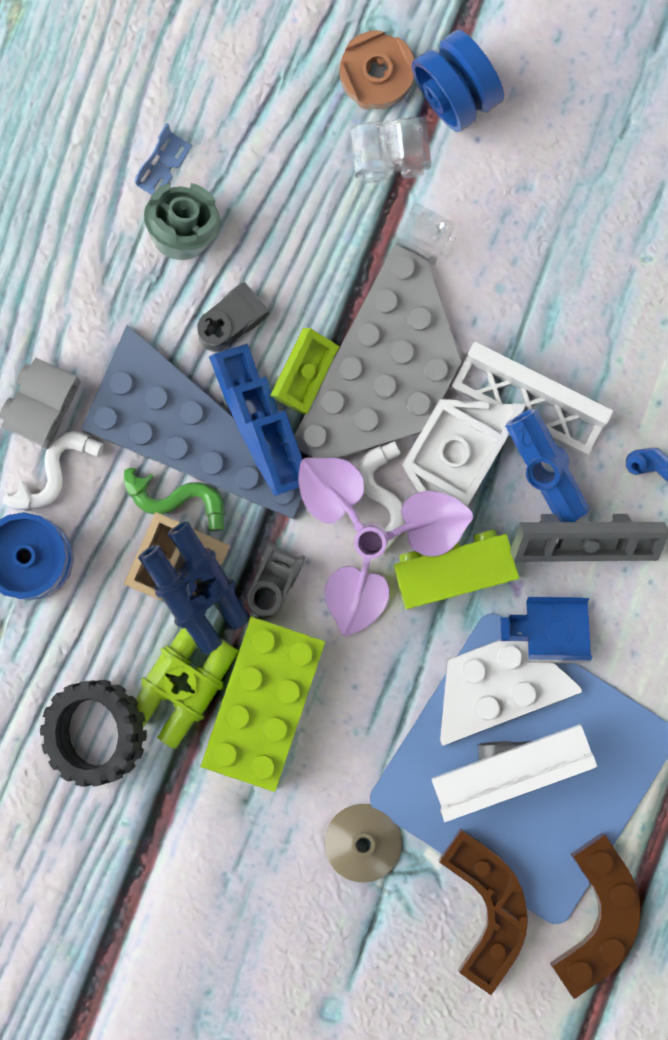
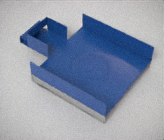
M528 597L526 601L527 615L509 614V617L500 618L501 641H528V663H590L593 656H591L589 598Z

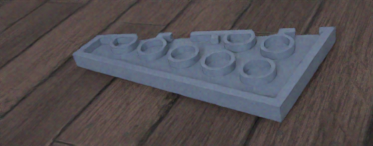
M126 325L81 429L103 440L290 519H294L302 500L300 489L296 488L274 496L257 467L234 418L131 327Z

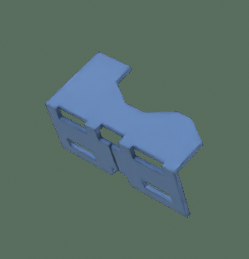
M166 123L159 134V140L154 151L142 165L134 181L136 186L151 195L156 191L154 188L160 178L164 179L161 186L170 182L172 179V174L169 173L172 166L178 168L192 147L191 144L171 133L168 123ZM170 138L171 141L163 152L161 148L166 140ZM181 146L185 147L179 158H175L174 156ZM156 155L160 156V158L154 166L151 163L153 162ZM147 170H151L145 182L142 183L141 180Z

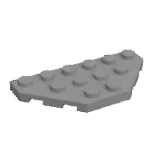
M396 244L392 247L337 352L308 413L303 417L294 435L301 453L310 458H342L422 432L438 402L445 396L461 365V359L428 260Z

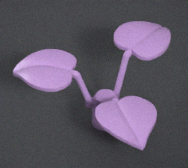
M308 457L304 458L300 463L299 489L308 511L316 519L329 524L340 520L346 511L354 524L355 530L358 532L354 539V547L356 552L363 557L362 570L360 571L353 566H344L329 577L325 586L327 607L343 636L357 633L371 625L382 614L388 604L390 596L388 581L380 574L368 573L371 559L378 558L383 554L388 540L408 531V542L416 552L425 556H438L448 552L457 544L473 519L470 509L455 497L438 491H422L410 496L401 507V514L406 524L388 532L378 524L363 525L355 510L351 507V505L357 503L362 498L364 493L363 477L356 466L340 458Z

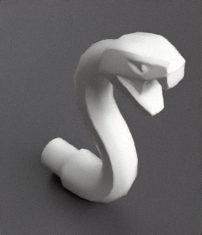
M79 431L63 433L49 445L45 454L44 463L48 480L45 489L39 494H31L24 482L20 480L18 492L14 496L5 493L3 503L18 511L41 509L50 505L58 497L62 489L63 477L59 461L61 454L66 449H74L82 454L86 452L98 458L103 452L104 443L94 440L91 435Z
M395 441L383 447L379 445L366 453L358 469L363 477L364 493L373 501L385 506L390 513V523L384 528L386 532L405 524L401 514L402 502L395 494L378 486L373 479V473L379 467L388 464L389 460L401 455ZM399 535L395 536L393 539L388 540V544L386 546L385 551H387L396 542V538Z

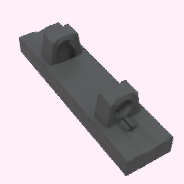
M541 514L540 522L519 523L510 553L514 562L658 561L668 539V527L665 522H632L628 514H613L611 522H560L556 514Z

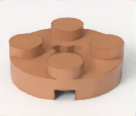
M378 30L362 33L349 42L342 56L339 68L342 87L346 94L362 109L370 110L373 108L384 109L391 107L404 99L406 94L412 89L414 75L411 65L414 56L409 46L397 36L394 38ZM372 62H377L379 66L385 65L387 67V70L383 72L382 78H376L367 73L371 70Z

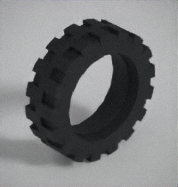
M91 680L71 684L64 687L63 692L56 693L51 699L53 702L51 706L46 707L42 717L45 718V721L40 726V736H44V744H41L43 753L48 754L50 761H48L50 767L61 772L60 777L67 782L76 781L75 785L81 787L104 785L120 780L124 774L130 773L136 767L134 762L141 759L144 753V749L141 748L142 743L147 739V730H143L142 723L146 722L143 711L139 712L136 707L139 703L133 695L128 696L125 693L126 689L121 685H112L111 681ZM88 700H94L104 705L111 712L117 724L118 741L116 750L109 761L103 765H92L84 761L77 755L70 739L69 727L72 715L81 703Z

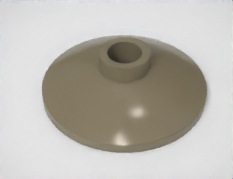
M356 804L340 811L330 822L325 834V852L331 866L342 877L354 882H372L387 875L399 860L402 849L401 833L398 825L382 811L373 808L370 804ZM362 837L368 838L371 842L370 849L365 852H361L356 848L357 840Z

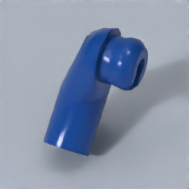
M659 448L636 449L626 457V469L629 473L640 475L657 472L668 482V456Z

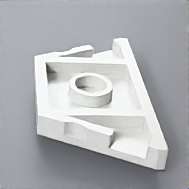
M440 399L401 467L418 492H442L455 497L468 506L509 436V432L505 427L506 423L522 413L525 406L515 403L500 404Z
M501 639L447 659L440 732L442 746L579 694L582 690L555 663H528V641H501Z

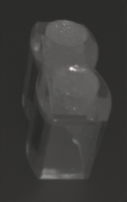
M408 117L350 126L355 178H363L364 182L367 183L383 181L386 179V175L392 173H401L402 178H416L424 175V170L431 168L426 117Z

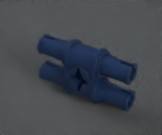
M185 521L176 525L167 533L185 560L184 566L177 572L175 571L159 545L149 547L138 556V559L156 584L154 589L155 595L158 598H162L174 616L175 625L187 630L202 654H209L216 650L223 642L205 616L206 611L212 605H215L229 629H239L251 617L234 593L235 582L227 577L216 560L215 551L205 548L190 523Z

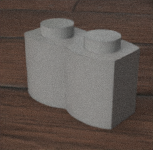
M35 357L31 365L26 363L18 375L17 384L20 385L18 393L14 399L9 397L1 409L0 418L3 419L1 426L6 431L48 449L61 425L65 413L74 399L81 381L77 376Z

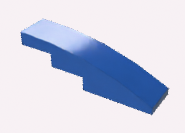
M248 343L209 356L235 423L274 496L299 488L298 477L302 457L286 411L279 412L274 398L270 396L272 392L267 377H259Z

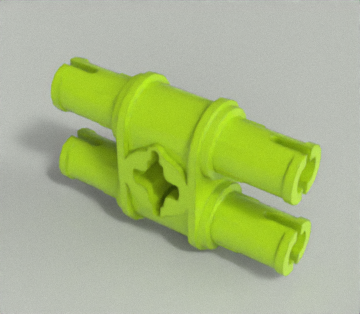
M185 628L178 632L170 646L165 645L164 648L160 649L162 653L148 675L141 678L142 682L140 685L143 688L135 698L139 703L136 707L139 712L143 711L146 722H142L143 728L162 699L165 701L169 699L174 703V711L157 736L161 742L173 749L178 747L194 721L199 722L200 719L204 718L202 714L218 689H223L222 685L224 682L222 678L239 653L238 649L222 640V644L211 652L204 665L195 668L190 664L192 661L189 658L197 645ZM169 674L178 677L188 674L187 683L195 692L181 690L177 693L175 691L177 684Z

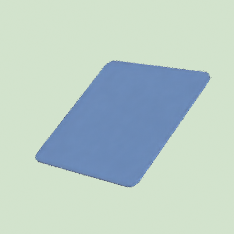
M494 613L483 616L458 655L500 640V618L502 616ZM555 663L580 686L581 693L442 746L440 732L446 683L445 674L371 791V806L385 813L395 824L442 854L458 830L462 828L496 852L510 866L521 885L528 910L551 924H561L569 918L590 884L570 854L600 833L606 835L612 846L615 844L668 758V722L576 663ZM581 724L598 767L444 822L440 812L441 804L431 779L479 761L477 744L498 741H534Z

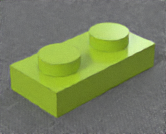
M303 328L270 396L300 414H307L339 346L313 329Z

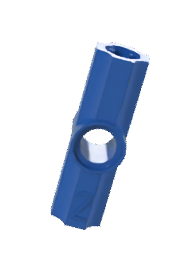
M527 410L509 420L505 427L527 465V480L531 486L541 491L552 513L556 514L560 522H576L579 518L588 514L590 507L569 470L570 459L568 453L562 447L555 444L538 410ZM541 462L551 465L554 472L547 471Z

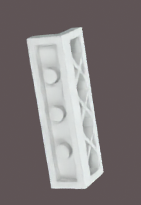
M475 341L451 389L475 401L502 404L497 389L512 385L520 389L524 401L521 405L525 406L526 410H533V405L543 402L553 405L558 421L545 424L553 440L585 456L589 455L601 429L608 423L613 410ZM471 365L486 372L490 384L489 387L474 390L462 384ZM493 376L504 382L495 384ZM492 391L494 399L484 395V393ZM527 393L537 397L538 399L530 401ZM561 410L573 416L564 418ZM581 419L593 425L585 444L570 437L566 425L567 422ZM560 425L563 433L553 429L552 427Z
M581 724L435 776L431 780L441 804L440 812L443 820L447 822L598 766Z

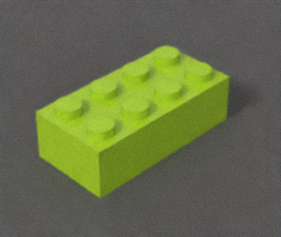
M254 617L250 618L200 765L201 768L272 792L276 791L326 641Z

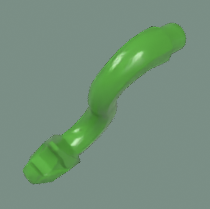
M135 468L124 470L126 490L135 504L144 512L167 514L177 509L188 498L199 497L205 504V516H208L209 531L224 530L223 515L226 514L225 504L222 496L215 488L201 482H189L175 489L165 499L155 500L149 497L146 492L154 476L153 474H149L145 478H139L134 475L136 472Z

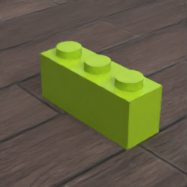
M495 529L473 535L474 543L460 546L458 541L451 550L438 556H423L416 551L398 555L400 563L393 564V570L404 610L519 579L515 562L510 553L511 547L507 534L497 536Z

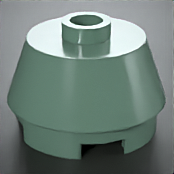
M167 183L159 187L151 196L144 210V222L153 244L159 252L176 260L192 259L198 256L215 239L220 230L221 219L215 206L216 201L210 192L197 184L191 183L190 188L182 186L170 188L171 183Z

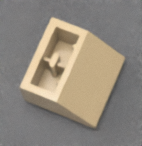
M155 512L124 585L163 601L162 598H158L155 595L154 589L156 584L139 561L138 556L149 547L159 545L175 571L177 572L184 566L185 560L167 534L180 522ZM193 529L204 547L215 551V558L222 567L230 545Z

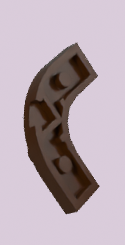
M460 828L438 861L475 888L482 896L487 912L486 925L483 932L458 968V972L489 995H492L514 964L524 944L528 925L526 901L515 873L504 859Z
M600 833L570 854L592 886L598 900V916L592 931L581 942L550 963L573 999L579 997L618 968L629 954L639 929L640 900L636 884L627 866L604 833Z

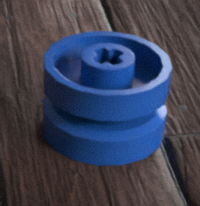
M455 30L441 40L439 53L434 50H427L412 61L411 68L414 78L427 102L438 117L455 132H461L474 123L477 117V110L489 112L504 100L503 86L490 60L479 45L462 30Z
M25 512L6 515L0 519V593L4 596L31 601L47 598L60 590L70 577L74 563L72 543L64 530L49 519ZM24 551L31 552L32 557L28 563L21 559Z

